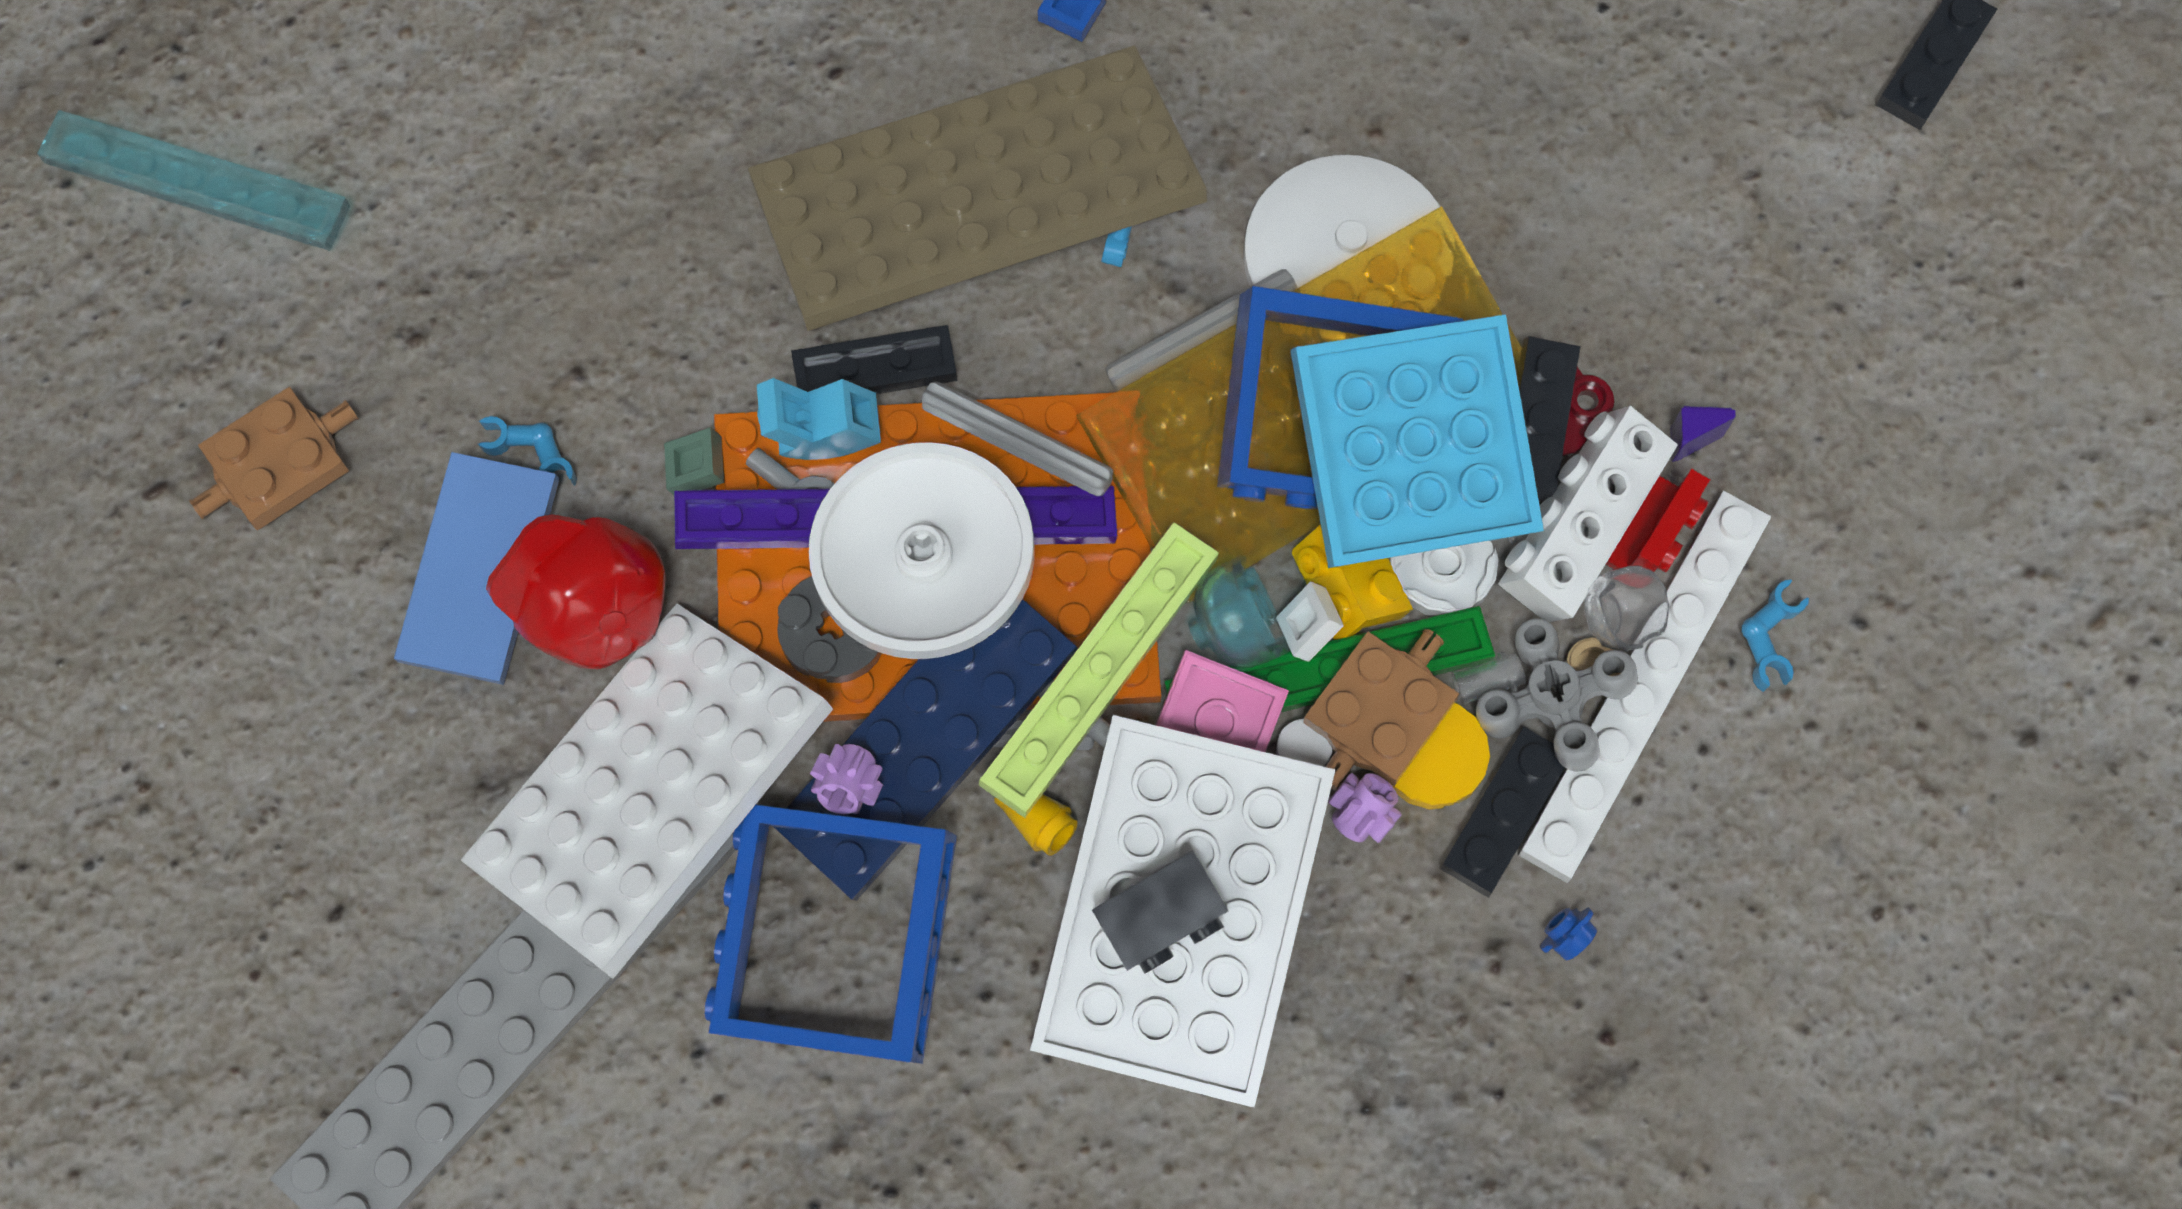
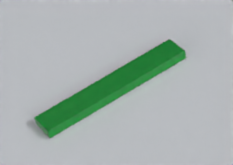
M1480 606L1370 632L1393 649L1406 652L1407 654L1425 629L1434 632L1431 641L1436 634L1443 639L1444 644L1426 666L1433 676L1490 663L1495 658V652ZM1366 633L1328 642L1309 662L1294 657L1292 652L1288 651L1229 665L1228 667L1288 690L1289 692L1281 713L1314 705ZM1173 679L1164 681L1166 696Z

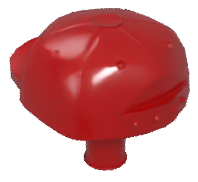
M550 514L535 518L523 528L507 554L488 577L486 590L493 603L513 620L515 629L531 645L562 662L578 668L598 670L620 661L653 639L663 608L666 576L662 558L655 545L647 537L631 528L602 517H592L582 521L576 518Z

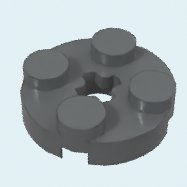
M812 576L803 580L789 592L788 596L778 606L777 633L785 657L799 673L808 677L811 675L817 679H826L830 683L848 682L864 675L876 665L882 653L857 642L844 631V635L839 639H834L830 633L821 636L818 633V629L824 626L823 619L830 615L819 597Z

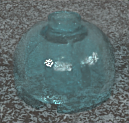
M1240 555L1219 565L1207 573L1201 580L1193 598L1196 618L1188 621V625L1200 650L1203 651L1210 647L1222 662L1233 667L1250 668L1287 654L1288 644L1284 636L1275 639L1270 625H1273L1274 622L1277 623V611L1254 567L1244 571L1247 558L1244 555Z

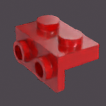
M1692 468L1679 486L1659 476L1606 565L1641 586H1644L1657 568L1666 573L1683 547L1681 543L1675 540L1681 528L1685 525L1692 530L1709 503L1701 495L1711 479Z

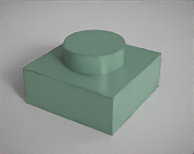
M711 427L664 443L666 489L673 495L674 491L704 490L724 483L722 437Z

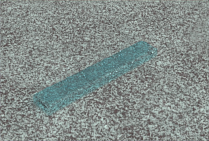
M61 110L58 111L37 153L44 164L328 251L331 250L350 209L347 199L343 196Z

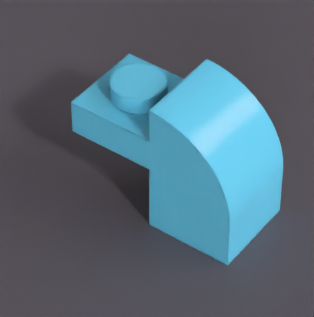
M775 378L757 384V417L761 436L778 442L780 456L802 460L829 459L849 455L881 443L876 393L844 379L810 392Z

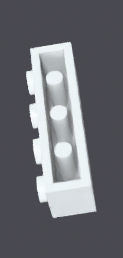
M1632 406L1609 413L1602 412L1593 419L1585 431L1584 436L1588 440L1580 453L1574 455L1563 466L1558 476V479L1561 481L1553 496L1547 498L1540 505L1544 531L1529 534L1526 540L1519 542L1511 550L1505 560V566L1508 569L1498 585L1547 622L1574 617L1678 446L1676 442Z

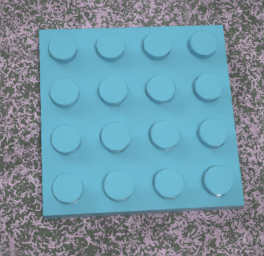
M1506 315L1299 346L1290 350L1328 568L1544 531Z

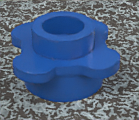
M1588 907L1583 911H1579L1577 908L1573 910L1565 908L1557 913L1545 927L1544 932L1548 936L1541 943L1540 949L1544 953L1554 949L1566 961L1579 955L1596 936L1597 928L1590 922L1594 912Z

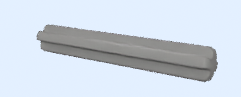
M1281 269L1252 285L1298 293L1297 284L1286 269ZM1247 289L1109 364L1106 367V373L1113 387L1118 392H1125L1236 330L1240 294Z
M931 382L922 394L923 410L1095 496H1103L1112 483L1113 470L1110 466L940 382Z

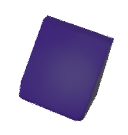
M1683 406L1670 427V438L1678 444L1671 456V461H1679L1724 437L1736 417L1735 410H1732V408Z

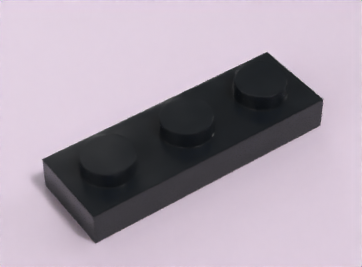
M1943 0L1886 87L1876 106L1921 130L1996 13L1997 8L1983 0Z
M948 325L791 350L797 388L807 392L840 379L847 380L876 394L929 386L931 382L935 381L940 383L957 381Z
M1528 336L1523 339L1517 380L1539 503L1542 504L1547 498L1552 497L1557 490L1581 346Z
M1523 727L1440 870L1484 896L1490 897L1565 768L1557 760L1552 742Z

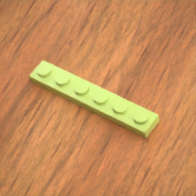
M1173 522L980 778L979 786L1026 818L1211 569L1219 553Z

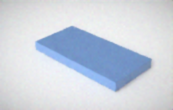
M451 452L394 659L397 662L504 685L518 631L514 627L513 620L491 600L486 590L488 577L507 554L523 528L537 517L550 515L559 483V477L555 473Z

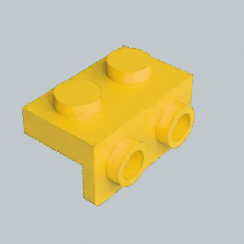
M1321 525L1293 548L1292 555L1306 584L1311 581L1326 587L1344 624L1334 635V640L1354 636L1362 628L1400 620L1413 610L1388 558L1328 568Z

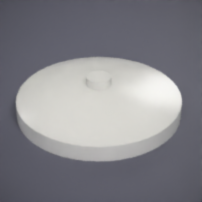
M1333 155L1317 158L1300 164L1281 175L1265 190L1256 203L1248 222L1244 243V268L1249 286L1258 283L1281 269H1286L1295 280L1298 293L1431 314L1437 308L1444 294L1453 259L1452 237L1449 225L1442 209L1431 193L1419 181L1400 168L1378 159L1357 155ZM1274 322L1289 335L1309 345L1365 336Z
M911 443L891 447L867 457L850 468L831 487L823 499L813 521L809 539V563L812 578L824 607L836 624L857 642L872 650L908 659H930L955 654L980 643L996 632L1009 619L1022 601L1029 586L1035 559L1034 536L1029 513L1023 498L1010 479L985 458L966 449L941 443Z

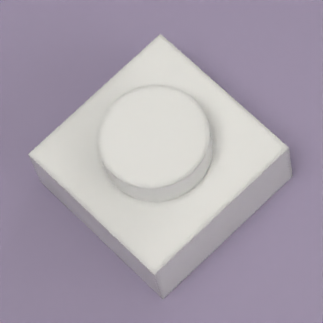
M1311 581L1276 617L1293 656L1307 662L1344 626L1326 587Z

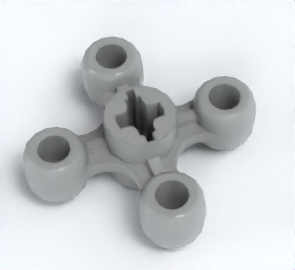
M1529 619L1520 625L1514 638L1518 656L1533 670L1529 679V685L1517 693H1509L1501 689L1490 690L1484 693L1476 706L1477 721L1487 735L1501 739L1514 734L1523 721L1539 718L1541 722L1549 727H1554L1556 731L1553 745L1555 756L1559 763L1571 771H1585L1597 761L1600 749L1597 735L1580 718L1584 704L1595 696L1603 695L1606 698L1616 700L1630 695L1636 688L1638 681L1636 664L1631 656L1624 651L1608 650L1597 657L1593 666L1586 670L1575 671L1571 665L1558 660L1560 644L1558 633L1553 625L1543 619ZM1535 642H1542L1540 644L1533 645V643ZM1613 673H1621L1618 676H1609ZM1555 686L1556 691H1560L1563 699L1562 702L1558 703L1557 698H1553L1551 687ZM1497 712H1504L1500 716H1493ZM1577 744L1583 745L1582 747H1580V748H1578V749H1571V748H1570V747H1572L1573 745H1577Z

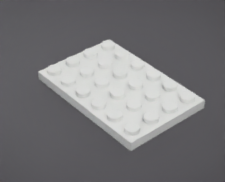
M676 603L658 625L653 639L633 654L463 856L461 861L614 979L822 724L833 708L825 698Z
M1113 715L1030 1050L1255 1107L1335 769ZM1194 850L1229 910L1219 917L1224 927L1196 944L1187 935L1170 945L1169 948L1174 957L1145 974L1139 964L1127 971L1092 909Z

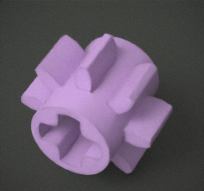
M835 744L830 756L823 753L819 754L810 773L816 778L811 791L817 794L822 806L833 813L841 815L858 814L863 803L874 806L883 786L878 781L882 767L876 765L872 754L863 747L853 744L842 746Z
M1353 773L1349 774L1328 800L1333 807L1337 808L1332 814V821L1335 827L1345 837L1355 842H1364L1369 835L1377 843L1381 842L1393 828L1395 822L1401 817V812L1393 808L1398 802L1397 792L1389 782L1376 774L1368 773L1361 780Z

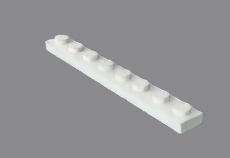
M1725 491L1722 492L1630 655L1637 669L1638 681L1636 688L1623 699L1614 700L1606 698L1590 726L1597 735L1600 752L1597 761L1585 771L1575 772L1566 769L1521 849L1520 857L1566 883L1571 880L1771 519L1770 515Z

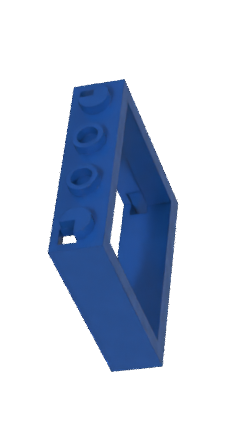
M1252 286L1241 293L1217 487L1233 489V497L1244 498L1245 501L1264 502L1265 494L1286 497L1285 505L1289 507L1318 509L1313 477L1248 468L1265 320L1370 336L1463 321V318Z
M755 805L733 832V847L738 851L735 873L728 875L724 886V905L729 907L726 929L719 931L714 947L715 963L720 964L716 987L710 988L705 1002V1018L707 1021H710L709 1033L923 1064L957 835L946 829ZM769 826L921 846L891 1041L738 1020Z

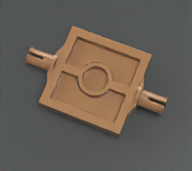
M289 386L198 444L213 467L214 479L217 484L197 497L190 499V504L201 519H204L205 516L230 501L232 505L243 511L249 522L258 531L349 472L336 453L334 439L331 435L359 418L346 400L318 418L315 413L303 406Z
M1425 629L1408 654L1393 649L1370 632H1367L1305 715L1303 723L1326 738L1335 751V754L1325 766L1335 770L1338 768L1334 774L1332 790L1338 789V786L1353 765L1372 770L1395 786L1458 700L1460 693L1433 676L1428 667H1426L1438 649L1444 644L1443 639L1437 634L1431 641L1433 631Z

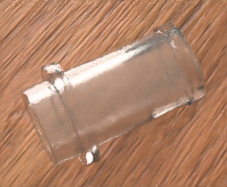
M1500 651L1496 654L1497 659L1461 671L1452 672L1455 691L1461 693L1459 696L1461 704L1463 706L1468 705L1469 702L1480 699L1484 693L1495 689L1517 693V686L1526 684L1523 667L1517 654L1506 655L1503 651Z

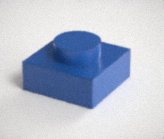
M1044 0L1038 9V21L1083 42L1105 6L1106 0Z

